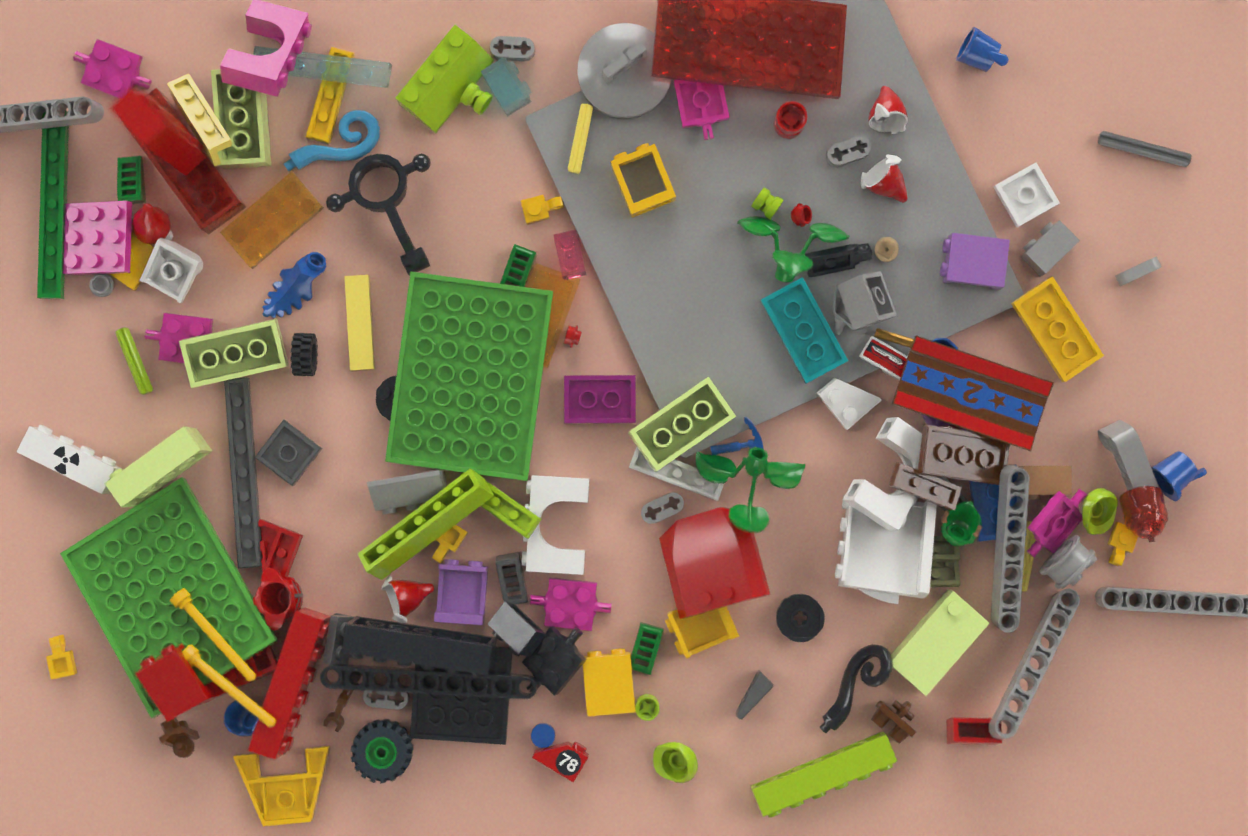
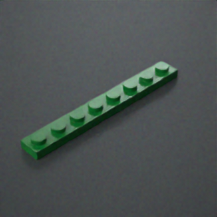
M46 111L43 113L42 119L45 117ZM69 126L42 129L37 298L64 299L65 274H63Z

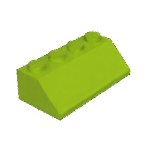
M454 25L396 96V100L400 106L434 133H437L461 103L460 99L466 88L472 82H478L494 62V59L472 37Z

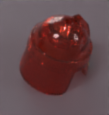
M1142 486L1124 492L1119 497V502L1126 528L1137 537L1148 539L1149 543L1155 542V537L1163 532L1168 522V511L1165 506L1162 490L1155 486Z

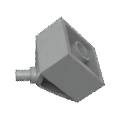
M881 271L862 274L837 284L833 299L834 320L836 321L832 329L834 334L841 335L844 325L849 326L852 330H856L897 316Z

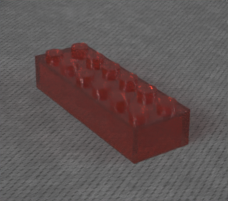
M158 88L147 94L177 120H180L188 129L187 132L195 137L165 94ZM132 134L199 228L205 233H212L247 207L217 166L214 167L204 149L202 152L207 157L185 176L146 148Z

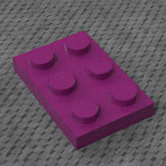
M636 375L564 376V423H636Z

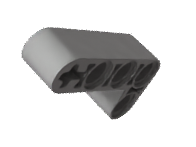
M1118 420L1098 430V436L1102 444L1114 455L1138 514L1144 517L1165 506L1163 496L1135 429L1122 420Z

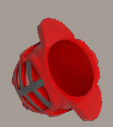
M266 568L263 571L260 587H258L256 595L253 597V604L264 615L266 624L271 630L274 631L283 627L286 618L293 617L295 610L301 608L303 603L302 589L293 577H282L274 568Z

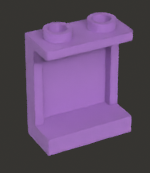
M951 233L948 239H944L943 253H946L945 262H942L940 267V276L943 277V283L955 282L987 286L993 290L1004 288L1010 240Z
M445 559L444 563L438 564L439 583L434 622L483 625L488 566H483L482 561H468V565H461L459 560Z

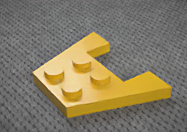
M330 746L306 748L307 772L261 776L259 754L249 753L233 756L262 826L304 823L313 820Z

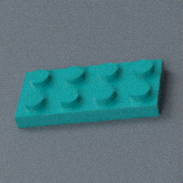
M803 277L760 300L805 384L848 362L844 351Z

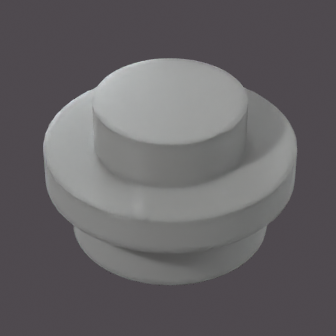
M96 274L90 280V290L98 297H106L114 289V281L107 274Z

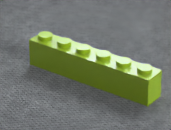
M470 468L360 551L358 556L366 572L383 580L492 498L494 495L484 477Z
M882 731L750 786L763 817L768 815L770 818L782 813L781 809L788 806L791 808L804 804L803 800L810 797L813 799L821 798L826 795L827 790L835 788V790L843 789L849 785V781L867 779L871 776V772L889 770L893 767V763L898 761L887 735Z

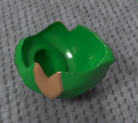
M971 501L957 504L955 510L945 511L941 519L943 524L941 526L942 536L950 545L956 547L974 543L982 529L981 516Z

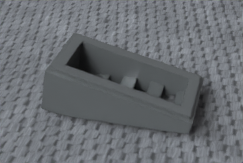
M520 553L497 556L495 563L503 602L514 605L527 603L528 598ZM515 564L513 566L503 567V565ZM517 572V575L505 577L506 573ZM519 581V585L506 586V583ZM521 591L519 595L508 596L509 592Z
M760 670L756 673L735 714L740 720L774 687L773 683Z

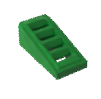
M142 156L117 158L118 201H130L132 204L146 203ZM136 163V167L125 168L124 164ZM136 172V176L125 177V173ZM136 181V185L126 186V182ZM136 190V194L127 195V191Z
M514 244L500 284H506L509 281L520 287H525L537 253ZM517 254L528 257V262L516 258ZM516 263L526 267L525 271L513 267V264ZM510 272L522 276V279L519 280L509 276Z
M640 622L631 654L632 670L651 675L664 628ZM643 631L657 635L656 639L642 636ZM640 641L652 643L654 646L653 648L642 646ZM642 650L652 654L651 657L637 654V652ZM635 659L649 662L648 667L634 663Z

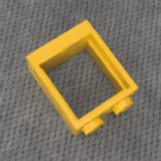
M649 143L642 144L635 148V152L627 154V152L619 153L613 157L614 160L610 161L631 218L676 201L675 192L655 144L650 146ZM652 154L666 191L633 203L619 167Z

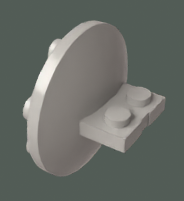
M632 23L613 24L596 32L584 45L577 67L579 85L588 102L600 112L616 118L638 117L653 110L666 96L672 79L671 57L663 41L651 30Z

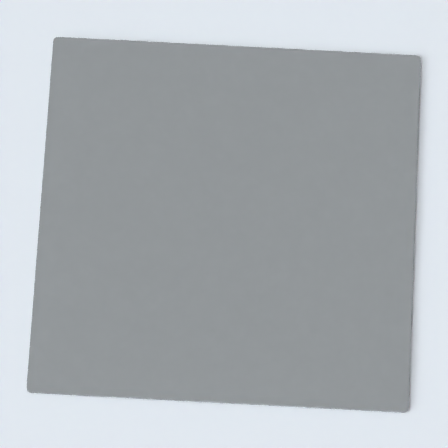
M778 0L669 50L672 62L671 84L666 96L653 110L634 118H616L608 116L593 107L579 174L569 172L568 164L580 105L590 104L583 92H577L526 117V123L659 410L709 377L736 415L728 423L681 454L683 458H687L697 453V451L700 452L749 429L748 424L744 421V417L749 418L756 426L819 397L817 392L833 378L849 383L880 369L860 358L861 352L870 337H874L877 328L913 339L916 335L931 341L936 338H947L1012 308L1011 303L1024 295L1008 260L1005 286L1000 290H993L987 286L955 282L943 283V277L940 276L941 263L945 262L946 253H943L944 239H948L951 233L997 238L885 0ZM713 39L800 68L792 93L703 63L702 60L709 40ZM695 59H699L701 73L721 71L730 118L729 120L719 121L711 125L714 139L704 140L702 127L682 128L674 80L683 79L692 74L690 60L695 61ZM882 86L892 89L902 100L906 108L908 121L904 132H898L897 134L879 132L869 126V112L880 95ZM789 101L802 104L808 115L803 131L796 138L792 139L782 138L774 128V119L778 109L782 104ZM857 136L869 139L871 151L865 158L841 167H833L828 163L826 155L829 148L834 144ZM857 142L856 147L851 149V152L859 150L860 153H863L866 146L860 145ZM649 143V146L655 144L675 192L676 201L631 218L610 161L614 160L613 157L619 153L627 152V154L635 152V148L642 144ZM834 150V154L831 157L841 161V157L847 154V152L838 153L837 150ZM652 154L619 167L633 203L666 191ZM888 154L898 156L902 159L898 167L904 178L907 201L902 203L893 198L874 194L867 188L862 189V172L867 173L878 162L887 158L886 155ZM763 187L770 190L771 195L774 197L779 196L784 200L771 219L781 227L780 231H777L780 250L800 254L812 234L809 230L810 226L815 223L831 224L843 230L850 237L847 240L835 243L823 242L819 238H815L806 253L849 244H869L872 250V259L861 261L860 264L855 265V269L811 278L808 277L807 271H804L794 277L792 282L802 277L804 278L831 329H833L836 322L834 320L833 299L837 284L862 274L881 271L897 314L896 317L856 330H852L849 326L844 325L841 335H834L844 351L848 362L807 384L802 379L760 302L764 297L792 283L782 282L775 278L777 263L772 258V254L775 251L774 238L771 235L757 236L742 228L740 224H737V221L746 217H765L764 212L761 210L756 211L751 207ZM799 203L808 205L812 211V220L804 227L797 226L791 219V211ZM883 237H891L899 245L897 257L890 262H883L875 255V245ZM879 339L908 356L909 347Z

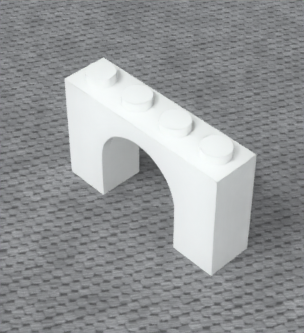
M899 417L886 418L876 439L895 451L902 459L903 464L918 470L922 433ZM854 479L843 501L885 529L899 530L907 520L906 515L916 503L918 497L898 489L891 494H886L865 479Z
M531 475V480H528L526 484V494H530V504H525V508L541 518L544 510L555 502L588 503L590 479ZM540 523L529 539L523 536V542H527V552H522V566H526L527 572L584 574L585 550L561 549L550 545L545 541L540 532Z

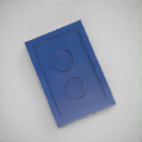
M1018 472L1013 473L1011 482H1015L1018 479ZM969 481L971 501L982 520V529L977 537V542L996 540L999 485ZM1013 496L1010 499V506H1013L1016 503V496ZM1015 520L1009 522L1008 530L1015 526Z

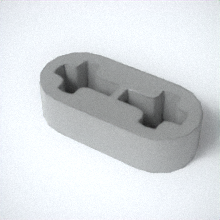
M497 36L490 43L493 57L499 60L529 61L535 54L533 42L525 37ZM499 43H503L504 47L511 49H503L502 53H498L495 47H499ZM523 44H527V47L531 50L526 51V54L523 55L521 50H514V48H522Z
M857 136L834 144L827 152V161L833 167H841L861 160L871 151V143L866 137ZM857 142L860 145L866 146L863 153H860L859 150L851 152V149L856 147ZM834 150H837L838 153L847 152V154L841 157V161L831 157L834 154Z
M1156 256L1115 277L1119 285L1122 286L1162 266Z
M668 493L645 504L641 509L642 519L649 524L664 520L680 512L684 506V500L678 493ZM673 496L674 499L680 500V503L677 504L678 509L674 510L672 507L664 510L663 505L669 503V497ZM649 506H651L652 509H656L658 507H661L662 509L661 512L655 514V520H652L651 517H645V513L648 512L647 508Z
M365 690L363 694L364 702L368 706L398 710L404 708L410 700V694L401 692L400 695L405 700L401 701L399 705L396 704L395 699H388L389 696H395L397 692L377 691V694L385 695V697L378 698L376 702H373V698L369 697V693L373 691Z

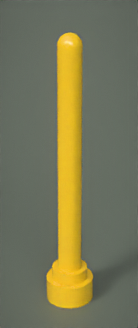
M185 588L174 594L170 602L175 608L185 610L248 681H254L256 674L192 604L191 594Z
M191 644L184 649L182 653L191 667L195 666L268 727L275 725L276 720L203 661L197 648Z

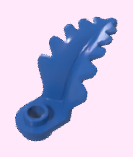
M311 252L297 261L294 267L282 269L280 276L283 281H275L273 283V287L277 291L268 292V296L271 299L264 300L266 305L262 306L264 309L263 316L276 318L277 314L279 317H283L284 311L290 315L292 314L291 305L300 310L302 308L301 298L310 301L312 299V281L326 269L325 257L318 252Z

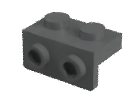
M340 613L331 615L323 658L324 664L348 665L349 654L342 653L346 623L353 619L354 616Z

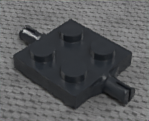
M554 626L550 627L546 631L547 636L530 657L526 656L522 661L536 679L537 689L543 685L554 696L558 695L587 660L575 645L576 641L583 635V632L577 627L574 628L568 637L562 635ZM532 683L526 687L527 690H530L529 692L533 690Z

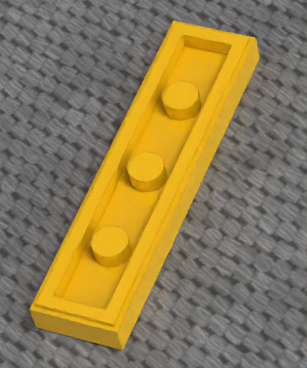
M334 47L330 48L306 138L330 144L355 54L353 52Z

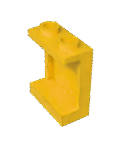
M727 606L685 619H679L678 611L675 609L667 613L668 619L665 620L669 632H675L678 641L674 643L679 655L684 654L686 659L728 639L732 640L739 637Z
M625 648L612 649L611 654H601V651L587 652V656H584L587 660L583 664L587 717L636 712L630 652H625Z

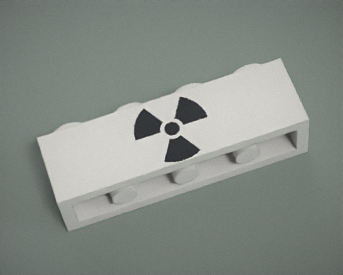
M29 426L17 453L101 494H110L105 483L110 480L109 476L113 472L120 469V467L115 465V460L106 456L102 458L95 456L93 449L83 445L79 448L73 445L74 440L63 435L59 438L53 435V430L46 426Z

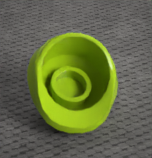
M1095 489L1089 492L1083 499V525L1087 533L1091 535L1105 533L1111 528L1115 520L1118 500L1107 489Z
M668 742L658 745L654 750L653 765L660 776L676 783H686L694 778L698 769V761L692 749L681 743Z

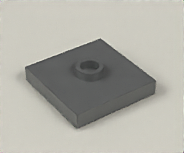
M283 420L255 458L291 486H294L323 448L288 421Z

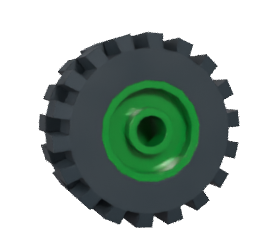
M378 719L365 725L356 735L351 747V760L356 765L354 767L357 772L360 771L364 779L367 777L370 779V782L374 783L376 781L386 783L388 780H396L408 768L413 756L412 738L407 734V729L404 726L403 728L399 726V723L396 721L391 722L390 719L382 721Z

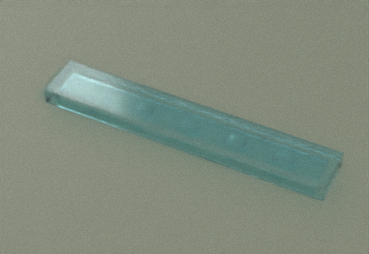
M255 46L253 55H269L279 49ZM302 52L297 54L295 68L293 71H289L288 76L388 88L392 64Z

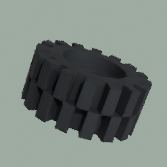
M294 333L290 351L292 374L294 376H314L318 363L316 334Z

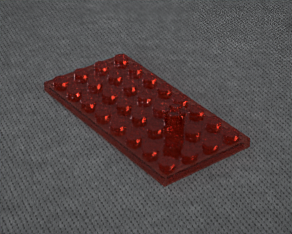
M657 0L651 77L839 99L841 97L847 5L812 0Z

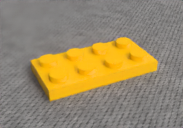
M1053 276L1047 278L1011 303L1062 382H1067L1104 356Z

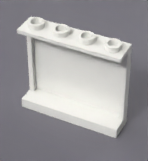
M842 501V509H846L845 518L842 517L840 522V532H843V541L839 540L837 555H841L840 564L836 565L835 578L839 579L838 586L924 599L929 594L937 505L925 501V503L916 502L910 508L906 515L907 520L899 530H887L851 505Z

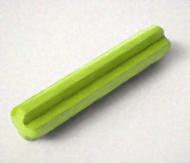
M126 327L118 329L115 334L138 391L142 395L148 394L153 391V387L130 330Z

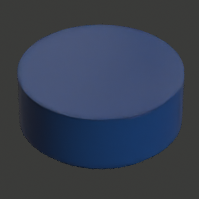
M539 723L533 728L531 740L534 745L539 748H547L554 742L555 730L550 724Z

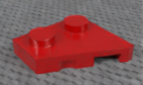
M259 519L258 526L261 527L262 541H260V551L263 555L261 560L262 572L266 568H274L282 577H288L303 535Z

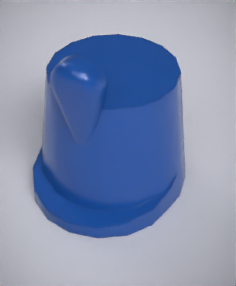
M976 27L970 30L956 57L957 61L985 72L991 68L994 62L999 66H1004L1008 63L1009 59L1007 55L999 53L1001 49L999 42Z
M1180 451L1173 453L1151 467L1160 491L1173 501H1178L1181 498V491L1191 481L1207 474L1205 468L1198 470L1193 461Z

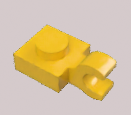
M544 195L520 200L527 225L550 219L549 211L564 208L561 196L545 201Z
M1115 522L1107 545L1114 547L1108 563L1122 566L1125 552L1133 553L1140 530Z
M457 525L453 526L436 539L441 544L432 558L442 563L449 549L454 552L458 550L468 532Z
M64 635L49 638L52 654L46 656L51 680L77 674L73 651H65L66 642Z

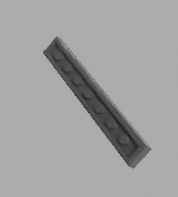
M234 378L225 380L224 387L238 569L262 567L261 560L263 555L260 551V541H262L261 527L258 526L260 512L250 378Z

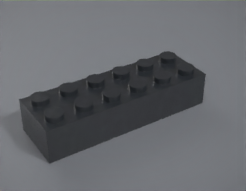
M355 616L346 623L342 653H347L350 658L363 659L364 656L373 657V661L380 663L392 660L397 661V665L400 666L418 664L421 665L422 669L435 670L438 667L444 668L447 673L459 674L460 671L469 672V675L472 677L482 678L484 675H488L494 666L497 638Z

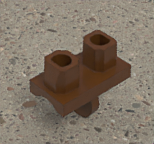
M895 700L892 706L897 711L894 713L883 702L879 701L876 704L878 709L871 720L881 729L890 719L894 721L896 725L888 735L899 744L908 735L913 737L916 731L901 719L905 717L911 721L914 718V715L909 711L912 704L906 701L901 705Z
M177 718L161 723L164 735L159 737L161 744L173 747L174 754L180 758H187L192 755L195 748L193 740L200 738L198 731L189 729L186 721L178 722Z

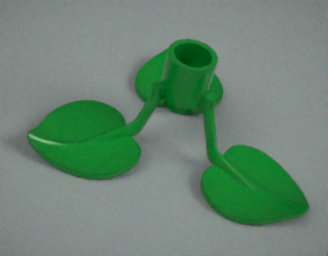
M750 216L737 221V224H740L742 228L751 234L773 236L775 251L772 254V258L777 263L775 278L782 282H792L795 276L812 267V260L804 254L813 239L819 238L823 242L835 243L847 240L850 237L836 226L827 223H815L810 226L809 230L812 234L799 254L779 249L777 231H780L781 227L775 221L761 216Z
M751 448L748 457H744L742 463L737 468L734 462L726 457L703 454L697 451L695 457L696 467L699 474L707 481L719 484L726 483L728 477L735 478L744 466L747 474L752 476L748 506L737 504L731 507L729 511V519L736 527L744 531H751L752 533L762 532L769 523V515L764 508L752 507L757 477L763 473L764 478L770 479L771 484L775 487L792 489L800 483L805 469V464L768 463V453L761 448Z

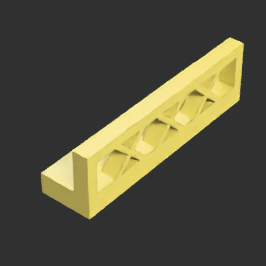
M187 74L167 83L173 101L198 141L205 147L204 151L214 167L220 165L221 162L217 152L232 146V142L193 79Z

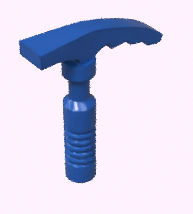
M744 417L745 423L748 424L749 429L752 430V435L755 436L754 439L743 443L733 442L710 446L711 454L718 455L736 452L743 448L751 449L757 447L764 449L762 438L752 421Z

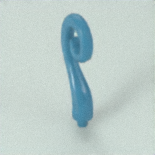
M355 110L348 112L339 122L338 130L340 136L349 143L361 140L362 134L360 132L349 131V125L352 122L361 121L368 129V135L362 143L346 149L321 145L303 146L288 154L291 159L286 161L284 166L290 171L296 166L300 170L316 160L350 161L359 159L367 155L376 146L380 137L379 123L372 114L366 111Z

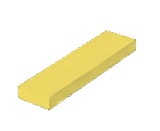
M369 275L344 276L350 371L375 369L370 278Z

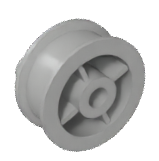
M1078 535L1066 540L1054 554L1052 553L1040 569L1042 575L1047 574L1055 582L1056 589H1063L1069 583L1072 586L1078 583L1083 576L1081 573L1085 568H1089L1097 560L1095 551L1084 547L1079 542L1080 537Z

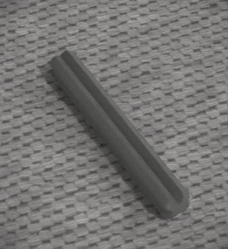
M1106 131L1100 132L1098 137V144L1183 167L1189 166L1192 155L1186 152Z

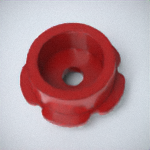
M799 203L791 211V219L797 226L804 227L811 222L812 211L808 205Z
M577 325L576 327L568 326L563 344L570 345V348L573 347V344L578 345L582 332L578 331Z

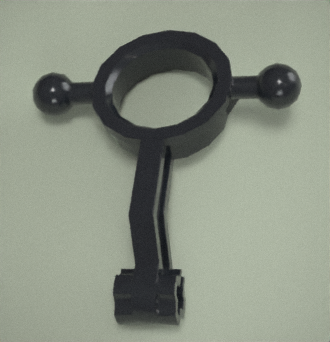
M422 153L417 154L411 163L402 166L397 159L390 155L374 154L366 156L350 172L348 182L350 191L342 195L331 194L327 198L326 206L328 210L335 213L340 212L346 203L355 200L358 205L372 212H386L396 236L406 253L400 256L407 274L410 276V271L419 272L430 267V262L422 247L415 249L396 209L406 196L408 174L415 171L426 172L431 165L430 158ZM378 167H387L394 170L398 174L399 183L397 190L390 198L380 202H372L362 197L360 185L366 173Z

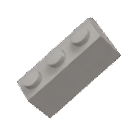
M436 470L367 482L375 511L382 510L384 515L396 513L397 507L406 506V511L419 508L421 503L427 502L447 486L445 471Z

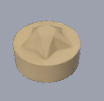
M891 237L879 239L875 245V255L883 262L894 260L899 252L897 241Z

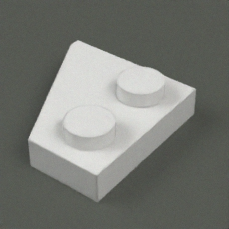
M833 378L817 392L821 400L846 430L882 401L880 397L837 378Z

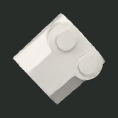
M160 238L157 239L140 281L151 285L174 298L177 302L182 303L196 275L202 271L203 261L200 256L178 243Z

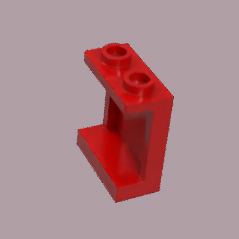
M183 643L176 647L173 644L167 646L160 651L161 655L157 658H154L153 655L140 663L141 668L135 673L167 722L207 700L215 691L210 683L205 686L203 685L189 662L186 661L182 653L185 647Z

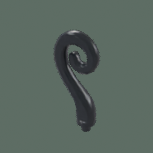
M871 644L861 648L853 655L844 671L837 700L823 716L824 722L820 729L824 733H827L830 729L837 730L847 719L852 707L854 686L859 670L861 680L868 686L878 687L886 682L893 667L892 656L888 649L881 645ZM873 657H877L881 664L880 670L875 676L871 674L874 664L866 662Z

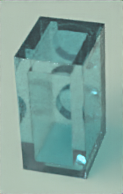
M503 57L483 69L481 74L506 116H509L531 102L529 94L532 92L525 81L520 82L517 74L520 72L514 62H508L506 57Z

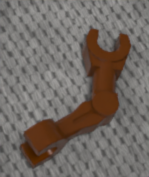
M353 671L351 679L353 682L359 683L362 674L358 671ZM343 689L337 699L335 712L328 714L324 720V726L327 727L330 721H333L337 725L335 731L339 732L344 725V718L341 713L343 708L346 707L353 690Z

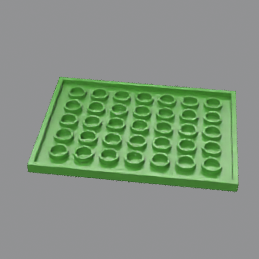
M410 271L385 462L464 473L471 468L479 475L528 481L554 291Z
M183 477L60 553L151 718L159 716L161 712L135 675L141 668L140 663L153 655L154 658H157L161 655L160 651L171 644L176 647L183 643L185 647L182 652L192 644L199 650L201 659L219 674L224 675L235 668L232 662L188 613L180 608H175L170 602L172 596L179 590L185 588L191 594L192 604L243 661L248 660L278 641L273 630L266 624L264 615L253 604V596L188 482ZM195 666L192 667L204 686L213 682Z

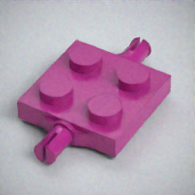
M96 39L89 56L78 51L74 53L82 57V59L73 56V60L85 64V72L81 83L117 98H120L131 87L134 88L135 85L146 89L150 88L149 85L142 83V81L151 84L152 81L139 76V67L143 59L140 55Z
M695 59V61L690 60L692 74L686 78L674 80L682 128L702 127L704 140L714 139L711 125L719 121L729 120L730 118L721 71L701 73L699 59Z
M164 313L160 331L146 329V334H154V336L145 335V339L159 341L158 360L184 363L179 341L212 333L213 319Z
M1078 489L1071 499L1058 491L1048 501L1038 516L1032 520V523L1027 527L1033 533L1036 540L1027 550L1032 557L1035 558L1043 547L1054 554L1082 521V514L1079 512L1078 505L1087 496L1084 491Z
M552 577L549 578L548 591L545 596L531 594L530 605L544 606L546 613L544 626L568 629L577 627L580 630L592 631L593 618L596 612L611 613L612 603L597 602V582Z

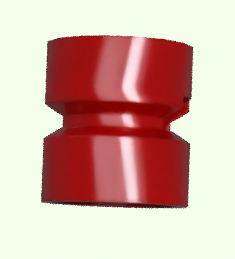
M795 101L785 102L780 106L774 119V128L779 136L792 139L801 134L808 117L804 106Z

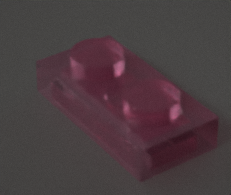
M576 229L553 234L563 280L585 276L586 271Z

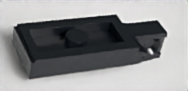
M849 244L805 253V256L813 262L812 267L806 270L807 275L811 278L855 269V265L860 264L861 261L872 259V250L869 244Z

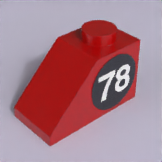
M565 742L537 749L532 758L574 783L589 754L586 752L587 748L580 743L574 742L572 744Z

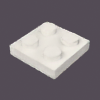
M1037 163L1030 165L993 187L1016 228L1060 204Z

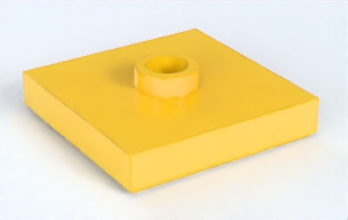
M131 231L130 273L110 275L136 291L141 284L140 278L154 246L142 243Z

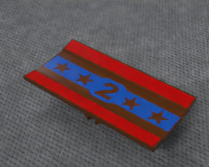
M916 335L892 404L1031 451L1054 382Z

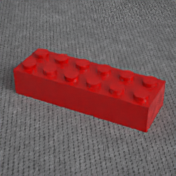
M131 87L109 107L146 148L185 176L207 157L202 152L205 147L187 132L188 129L183 123L177 120L151 96L149 97L143 90L139 93Z
M306 607L295 610L262 707L263 710L276 720V723L273 727H268L258 719L248 751L273 760L285 755L286 751H290L294 742V737H291L294 728H298L302 718V714H299L301 706H305L309 698L308 685L310 682L313 683L317 674V669L314 668L317 659L321 660L325 650V646L322 644L325 636L327 637L331 616Z

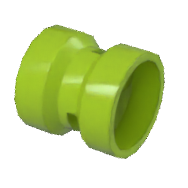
M472 82L462 94L460 102L466 106L470 105L473 107L474 112L481 115L490 105L493 95L487 91H481L480 87Z
M763 187L751 207L756 211L761 210L764 212V216L771 220L784 200L779 196L774 197L771 195L770 190Z
M643 694L637 699L636 713L640 719L650 721L658 715L659 702L654 695Z

